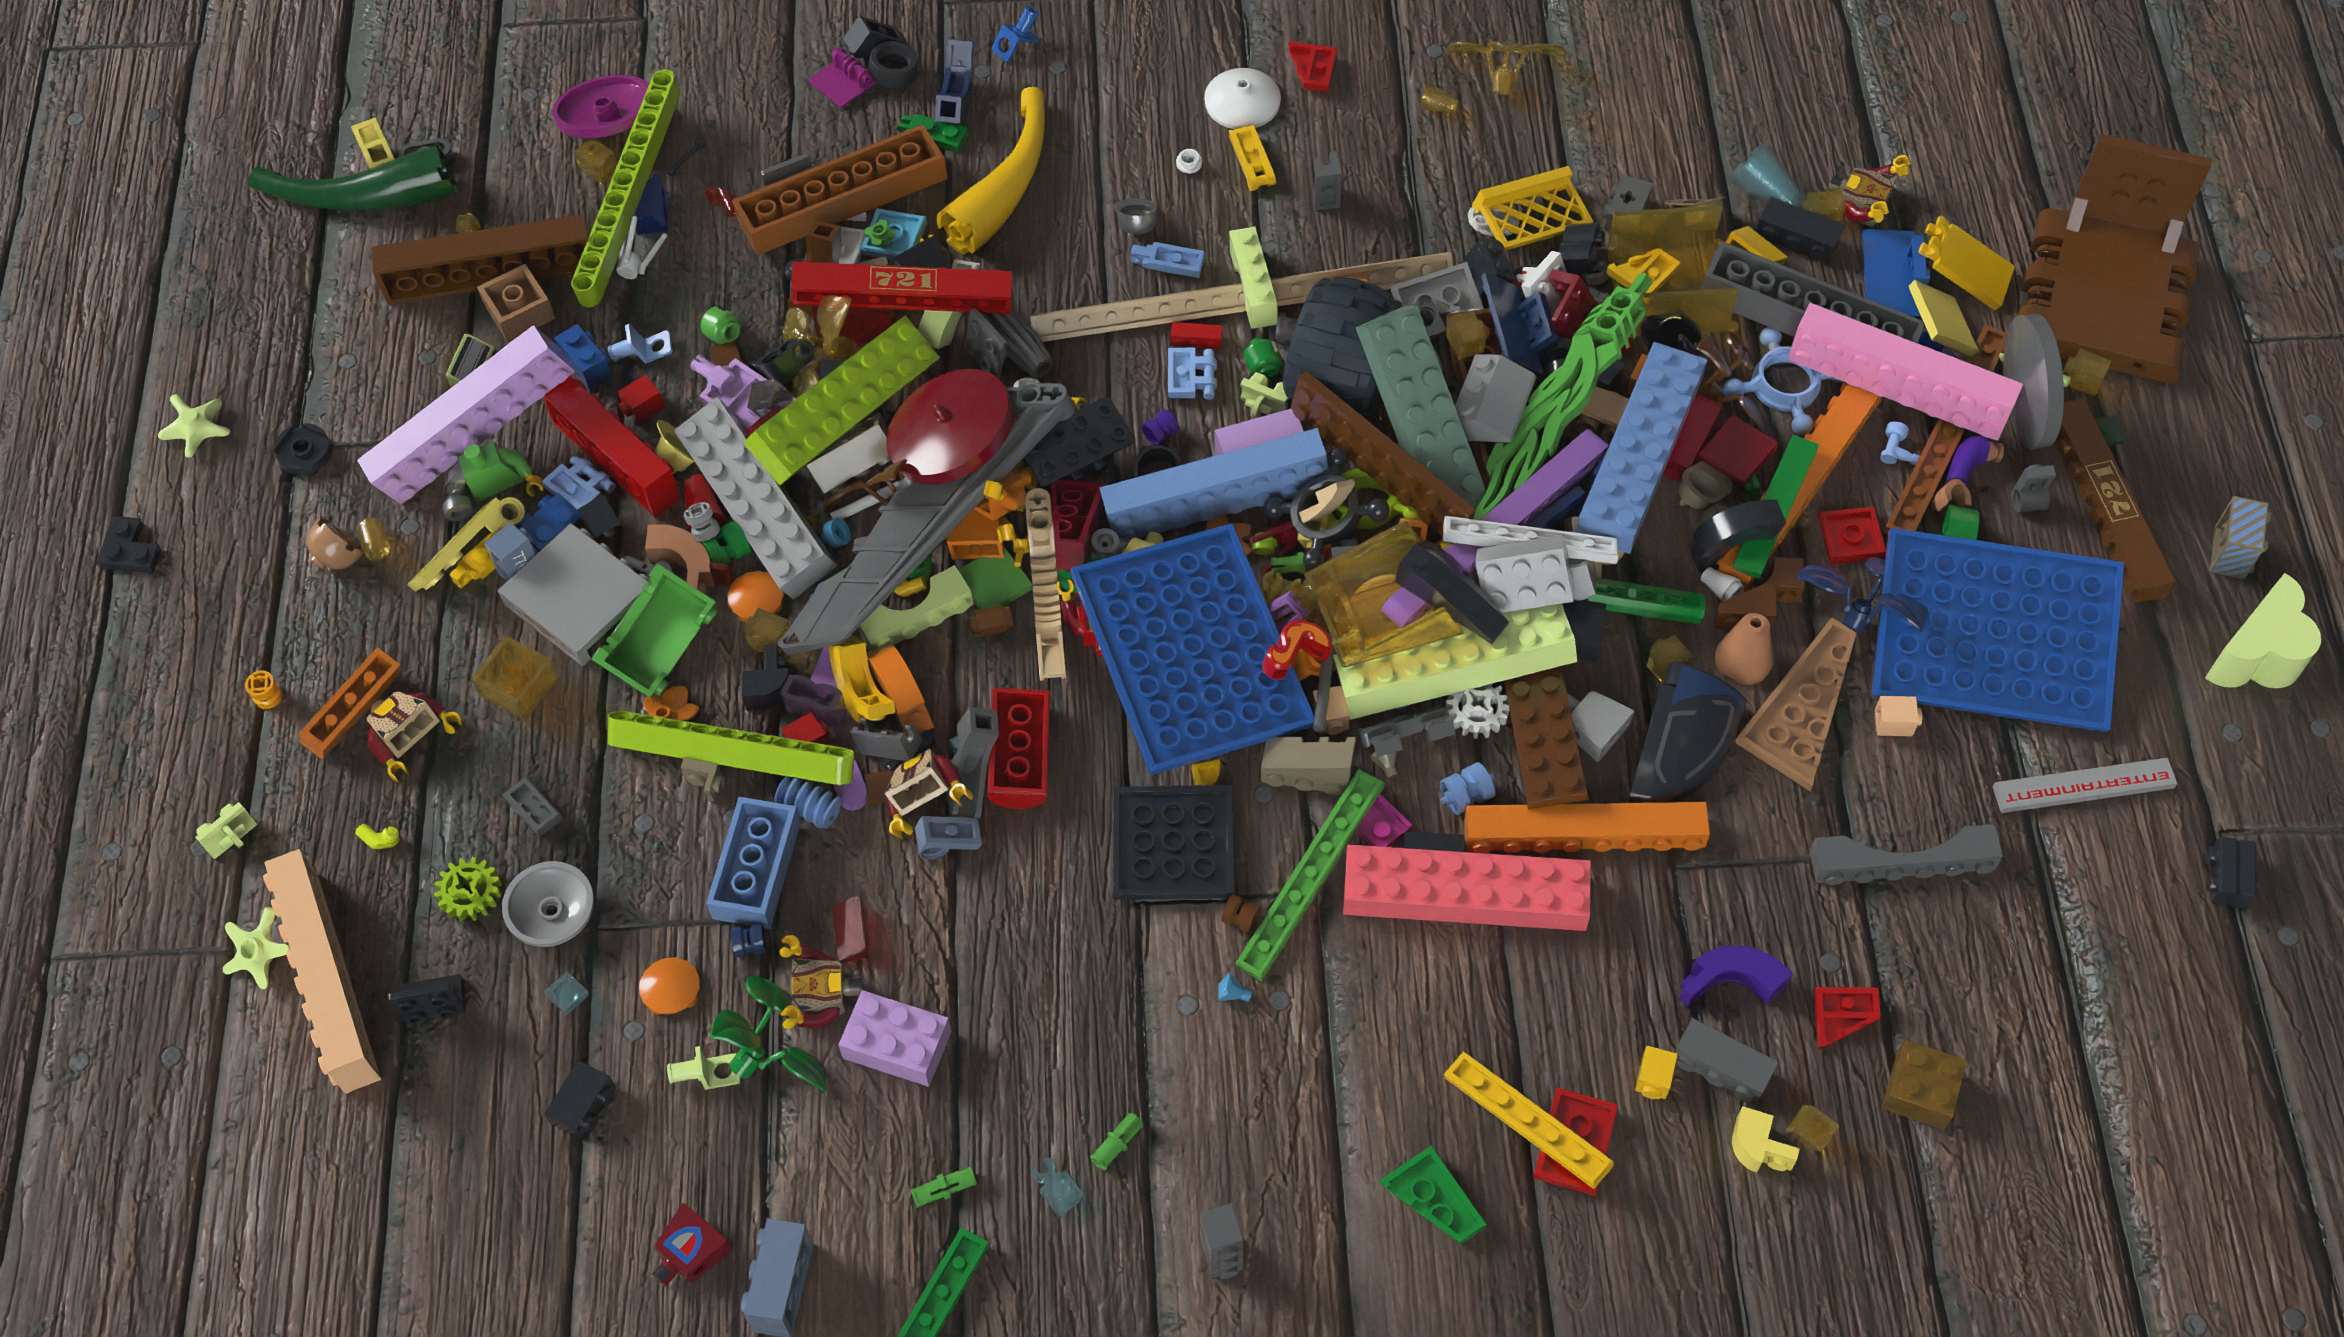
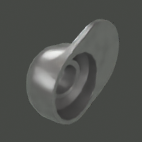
M1131 198L1120 200L1114 204L1119 225L1125 232L1144 234L1150 232L1155 227L1157 208L1152 201Z

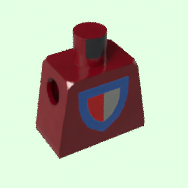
M683 1203L654 1245L655 1251L664 1261L653 1271L652 1275L665 1287L678 1273L688 1282L692 1283L727 1256L733 1249L725 1237Z

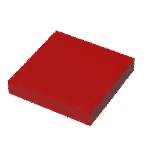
M1875 507L1819 512L1818 521L1830 565L1862 562L1873 557L1886 559V546Z

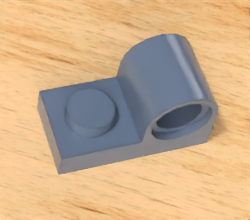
M922 816L915 826L919 856L923 859L940 858L949 849L978 850L982 845L978 818Z

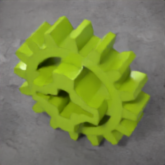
M472 857L470 863H466L463 858H460L458 866L449 863L450 871L448 873L441 871L439 874L443 880L434 883L438 890L434 893V897L439 902L438 906L442 912L446 911L451 919L457 915L460 922H464L468 915H470L473 921H476L477 913L479 912L484 916L488 915L486 908L488 906L496 907L497 904L493 898L501 897L502 895L498 888L502 885V882L495 868L490 867L486 860L479 864L476 857ZM463 885L470 888L473 893L470 894L468 890L466 891Z

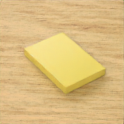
M1914 280L1909 285V290L1931 340L1969 357H1973L1979 350L1955 297Z

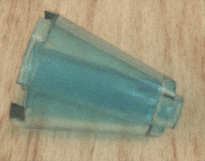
M1767 142L1755 148L1749 154L1751 157L1745 163L1742 161L1729 178L1733 185L1766 204L1770 197L1797 207L1802 204L1800 200L1802 197L1801 191L1771 145Z

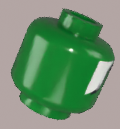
M1263 337L1255 338L1250 341L1249 346L1244 351V359L1252 376L1257 372L1269 379L1279 373L1283 360L1277 344L1273 340L1264 339Z

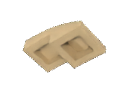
M1349 479L1337 482L1315 492L1319 503L1299 512L1302 522L1306 523L1321 519L1339 507L1352 491L1355 485L1354 480Z

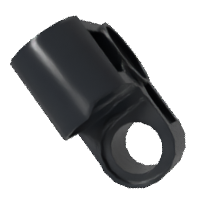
M790 338L776 349H766L748 364V367L776 386H781L789 382L796 373L813 360L815 348L810 341ZM800 346V354L796 356V348Z

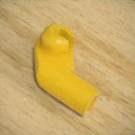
M922 576L910 581L905 579L892 593L905 598L927 589V584Z

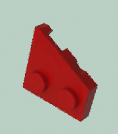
M1289 41L1288 52L1303 89L1329 92L1337 47Z
M1816 987L1814 989L1817 1049H1822L1881 1018L1879 987Z

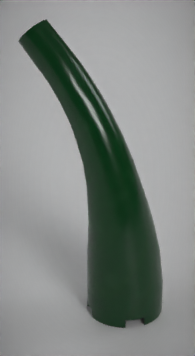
M438 144L396 158L374 168L335 179H295L282 176L278 172L260 166L255 167L249 175V185L255 190L288 202L332 210H379L410 207L436 201L456 194V191H458L454 174L449 170L445 162L447 158Z

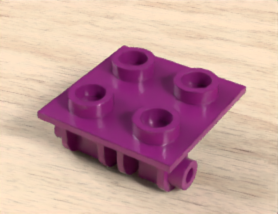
M835 48L831 53L833 62L809 78L808 82L841 109L875 85L876 82L872 79L870 71L865 69L855 58L848 55L844 49Z

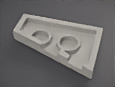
M1467 262L1391 286L1393 298L1401 301L1403 306H1411L1419 301H1423L1424 304L1433 301L1439 314H1450L1457 310L1484 309Z

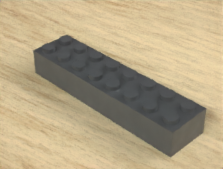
M1721 241L1697 296L1701 300L1794 337L1809 303L1917 344L1925 325L1919 319Z

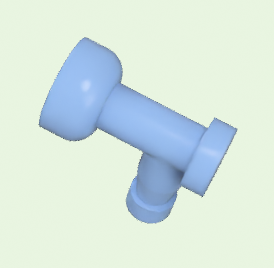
M1890 422L1887 424L1885 434L1889 439L1886 449L1882 451L1880 456L1882 462L1895 464L1897 459L1910 462L1912 465L1917 464L1920 455L1912 454L1898 447L1899 442L1906 439L1909 428L1901 422Z

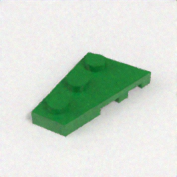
M1429 1146L1378 1181L1382 1187L1460 1245L1487 1227L1432 1146Z

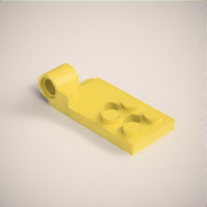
M507 497L501 501L497 498L491 500L461 528L407 585L415 592L421 588L427 590L434 586L444 575L441 570L444 569L446 571L464 555L460 550L484 526L491 533H494L498 528L502 529L510 522L514 526L518 524L525 514L523 504L513 497ZM502 507H507L512 511V520L503 517Z

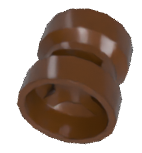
M1232 894L1224 908L1221 921L1229 925H1239L1241 930L1251 933L1259 918L1261 906L1253 902L1248 904L1243 901L1242 897Z

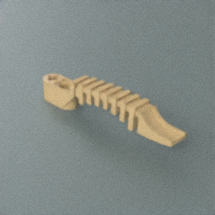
M1036 488L1026 494L1025 505L1034 595L1040 681H1043L1044 678L1055 677L1065 679L1066 670L1060 597L1056 590L1058 576L1051 499L1046 490Z

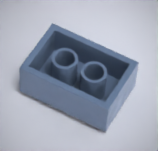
M767 1219L765 1229L761 1228L757 1237V1248H760L757 1260H752L749 1269V1280H752L749 1292L743 1294L741 1302V1312H744L746 1320L755 1333L780 1337L793 1336L814 1247L805 1224Z

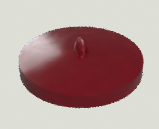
M962 369L940 375L914 391L895 413L889 425L886 438L889 457L893 463L906 459L907 462L899 471L909 480L920 484H943L967 476L989 461L1006 441L1011 431L1015 414L1012 397L996 376L983 370Z

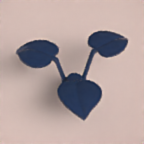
M1874 557L1867 559L1865 563L1866 569L1873 575L1878 576L1879 579L1867 600L1856 599L1852 603V586L1846 583L1847 577L1833 567L1824 564H1812L1804 567L1796 576V579L1808 581L1831 593L1839 595L1846 593L1843 610L1847 613L1842 624L1857 634L1864 632L1867 624H1870L1873 616L1883 606H1886L1911 623L1920 632L1924 628L1928 609L1923 603L1908 595L1901 593L1895 596L1891 593L1882 594L1879 598L1880 602L1873 610L1871 609V602L1883 583L1884 559Z

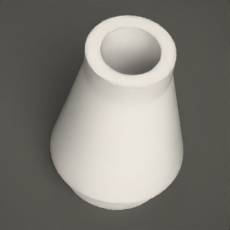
M1708 567L1701 576V581L1722 602L1742 594L1745 590V586L1741 584L1740 579L1717 571L1712 567Z

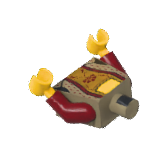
M1900 155L1894 159L1893 164L1880 168H1854L1848 180L1833 176L1828 191L1841 195L1837 209L1844 213L1852 223H1863L1874 229L1877 222L1883 221V214L1889 213L1886 203L1892 193L1897 178L1895 176L1896 173L1899 176H1906L1909 172L1907 166L1911 163L1906 155Z
M788 935L781 941L788 944L791 949L783 947L779 952L785 958L794 954L796 959H792V1005L787 1006L780 1013L781 1016H788L791 1019H786L782 1025L787 1030L792 1029L796 1024L798 1027L822 1029L838 1018L839 1015L846 1012L845 997L860 996L863 990L862 977L845 978L842 963L816 949L803 944L800 945L797 937Z

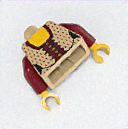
M395 692L385 701H376L372 705V713L367 717V721L372 726L368 730V745L383 765H388V773L395 782H399L394 775L398 769H403L407 775H409V771L402 762L395 761L394 757L396 756L399 759L440 721L438 718L443 720L447 733H455L453 726L448 724L452 721L462 726L458 713L445 712L446 708L426 693L406 695L401 692Z
M927 750L900 765L895 770L885 790L890 818L894 819L889 826L890 833L902 839V831L911 835L913 833V826L904 821L902 816L944 793L949 787H952L950 797L958 805L963 806L960 802L963 794L970 800L973 799L972 792L960 783L962 779L950 759L942 755H935L932 750Z

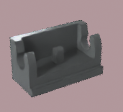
M1337 151L1330 152L1329 165L1321 164L1319 156L1315 159L1317 172L1315 173L1314 188L1315 211L1340 207L1342 171Z
M861 718L864 731L859 727H853L850 732L861 754L903 761L911 760L923 741L912 725H905L908 733L874 728L871 721L866 718Z

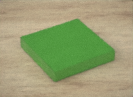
M1005 547V558L980 557L958 570L970 588L972 600L979 609L999 604L1003 607L1033 590L1032 583L1020 567L1014 566L1015 561Z

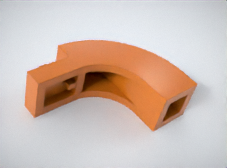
M888 643L867 653L868 665L873 678L880 684L886 696L894 701L895 714L903 732L908 733L905 725L914 726L918 735L925 730L934 728L924 705L925 701L898 650L891 643Z

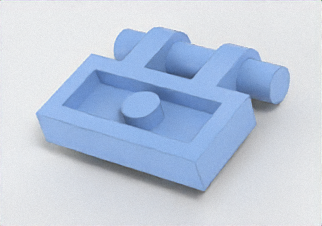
M1168 348V398H1195V389L1203 390V397L1207 400L1214 398V391L1217 389V379L1214 378L1217 360L1214 358L1213 350L1206 349L1203 352V356H1195V348ZM1195 369L1203 370V376H1195Z
M576 454L570 458L569 463L573 465L570 469L561 464L542 481L544 488L554 495L559 492L576 510L600 497L601 493L597 491L598 489H604L611 493L616 487V484L610 480L609 475L604 471L596 470L592 462L586 458H580ZM587 476L590 480L586 482L580 477Z

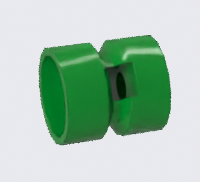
M735 521L720 527V533L710 540L701 541L708 553L711 565L716 571L729 565L731 558L738 560L751 553L748 541Z

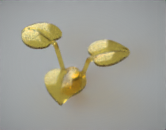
M1493 41L1488 42L1487 47H1484V45L1477 43L1454 42L1449 45L1445 56L1461 51L1485 53L1490 69V79H1493L1491 93L1499 95H1512L1513 82L1517 81L1518 72L1527 53L1548 54L1561 59L1563 62L1566 60V50L1562 46L1544 43L1522 45ZM1492 51H1504L1503 66H1498L1497 71H1495L1491 53ZM1509 52L1521 53V57L1512 73V68L1507 67Z
M828 295L821 300L817 313V322L822 327L820 333L823 335V338L806 333L809 327V318L805 311L800 308L789 309L783 326V341L785 342L790 338L803 340L805 338L823 343L824 353L831 357L829 359H849L856 352L855 340L852 337L838 335L851 299ZM800 346L796 348V353L800 351ZM822 361L806 366L804 373L798 372L795 374L791 388V395L797 399L819 382V377L813 369L821 367Z

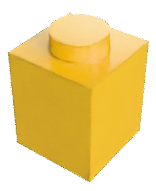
M1646 1046L1635 1091L1641 1092L1643 1096L1650 1099H1666L1670 1090L1678 1054Z

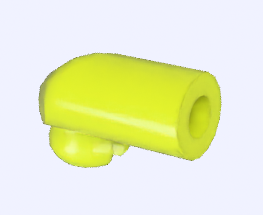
M364 823L355 832L373 850L393 848L400 840L399 831L395 827H388V829H383V832L376 833L369 825Z

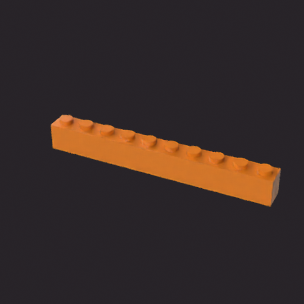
M1843 382L1839 397L1834 395L1826 408L1828 410L1826 415L1820 414L1813 426L1814 432L1805 435L1804 439L1819 444V447L1768 561L1883 397ZM1767 490L1764 492L1760 500L1764 499ZM1741 543L1725 552L1716 564L1719 565L1718 571L1740 579L1741 584L1745 586L1744 592H1747L1756 578L1732 569L1743 545Z

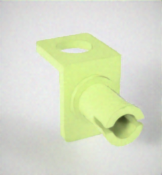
M697 1046L695 1047V1060L667 1064L670 1084L698 1078V1081H701L705 1090L740 1083V1077L733 1071L725 1079L715 1076L716 1067L722 1063L729 1064L736 1054L705 1058L701 1047Z

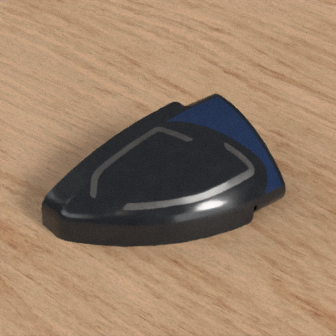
M1681 662L1670 663L1663 685L1660 687L1628 803L1679 802L1702 787L1719 770L1735 744L1747 704L1746 698L1730 684L1705 670Z

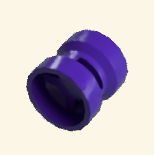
M1166 409L1159 411L1155 415L1154 420H1147L1141 425L1144 436L1154 446H1160L1165 442L1167 436H1173L1180 430L1176 418Z

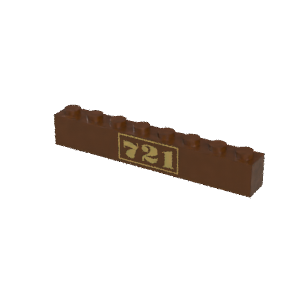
M2085 398L2064 402L2062 423L2056 439L2057 450L2060 455H2063L2068 465V473L2074 478L2079 488L2080 498L2086 502L2090 510V518L2097 525L2101 533L2103 545L2108 547L2112 560L2124 562L2123 580L2126 592L2131 595L2135 604L2167 597L2176 581Z

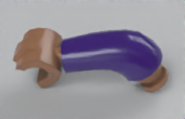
M1975 435L1964 440L1952 458L1945 486L1936 492L1931 499L1932 510L1939 512L1951 500L1955 501L1956 506L1969 508L1972 505L1971 495L1966 485L1972 471L1977 465L1981 466L1986 461L1992 460V462L1999 463L2004 455V445L1999 442L1989 441L1987 437L1982 435Z

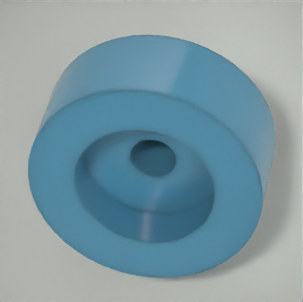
M835 518L824 524L821 539L831 547L839 548L849 543L851 539L850 529L844 520Z

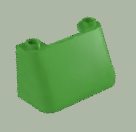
M658 563L649 574L651 576L648 580L649 586L644 584L643 590L611 637L607 638L608 646L599 647L592 657L594 662L649 698H652L655 694L659 697L662 695L669 684L666 678L702 625L704 623L709 625L718 612L714 609L716 601Z

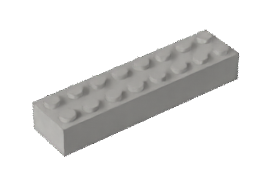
M718 397L674 430L733 520L739 525L745 538L779 589L794 600L838 566L783 484L780 486L743 443L749 437L746 430L733 411Z

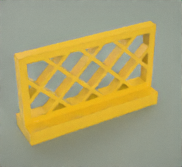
M1569 166L1480 190L1472 204L1476 214H1483L1495 238L1504 245V251L1562 235L1567 226L1565 224L1594 222L1570 180L1573 173ZM1566 190L1570 200L1567 201L1556 196L1557 192ZM1542 197L1549 200L1548 207L1546 208L1535 203V198ZM1519 203L1528 207L1526 213L1524 214L1513 209V204ZM1553 203L1566 208L1565 214L1562 215L1551 210ZM1497 209L1506 213L1504 219L1501 220L1494 217L1491 210ZM1531 209L1544 214L1543 221L1529 216ZM1570 210L1578 213L1582 220L1576 221L1569 218ZM1509 215L1523 221L1520 228L1507 222ZM1548 216L1562 222L1560 227L1555 228L1546 224ZM1528 223L1539 228V232L1532 234L1524 230L1525 224ZM1505 229L1517 234V238L1507 242L1503 230Z

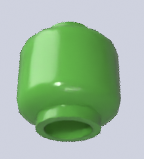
M716 306L709 309L703 315L700 327L705 337L716 344L722 345L733 342L738 338L741 323L734 313L721 306Z

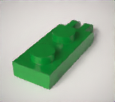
M914 114L913 117L903 115L900 120L901 123L897 126V130L902 133L923 124L938 148L956 153L960 152L968 136L967 127L949 122L935 121L934 118Z

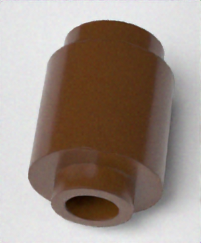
M999 604L974 610L975 616L970 617L974 634L979 633L981 638L1005 633L1007 629L1014 628L1009 606L1002 607Z

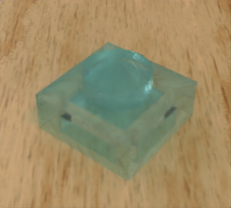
M567 971L544 991L545 996L566 1016L589 996L588 991Z

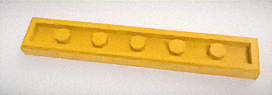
M1464 1051L1444 1073L1446 1080L1591 1188L1595 1189L1614 1166V1161Z

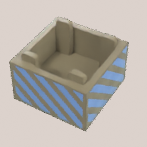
M2237 496L2232 497L2215 525L2210 573L2245 580L2249 573H2253L2257 559L2262 552H2266L2269 542L2264 540L2266 523L2270 522L2272 515L2271 512H2268V503Z

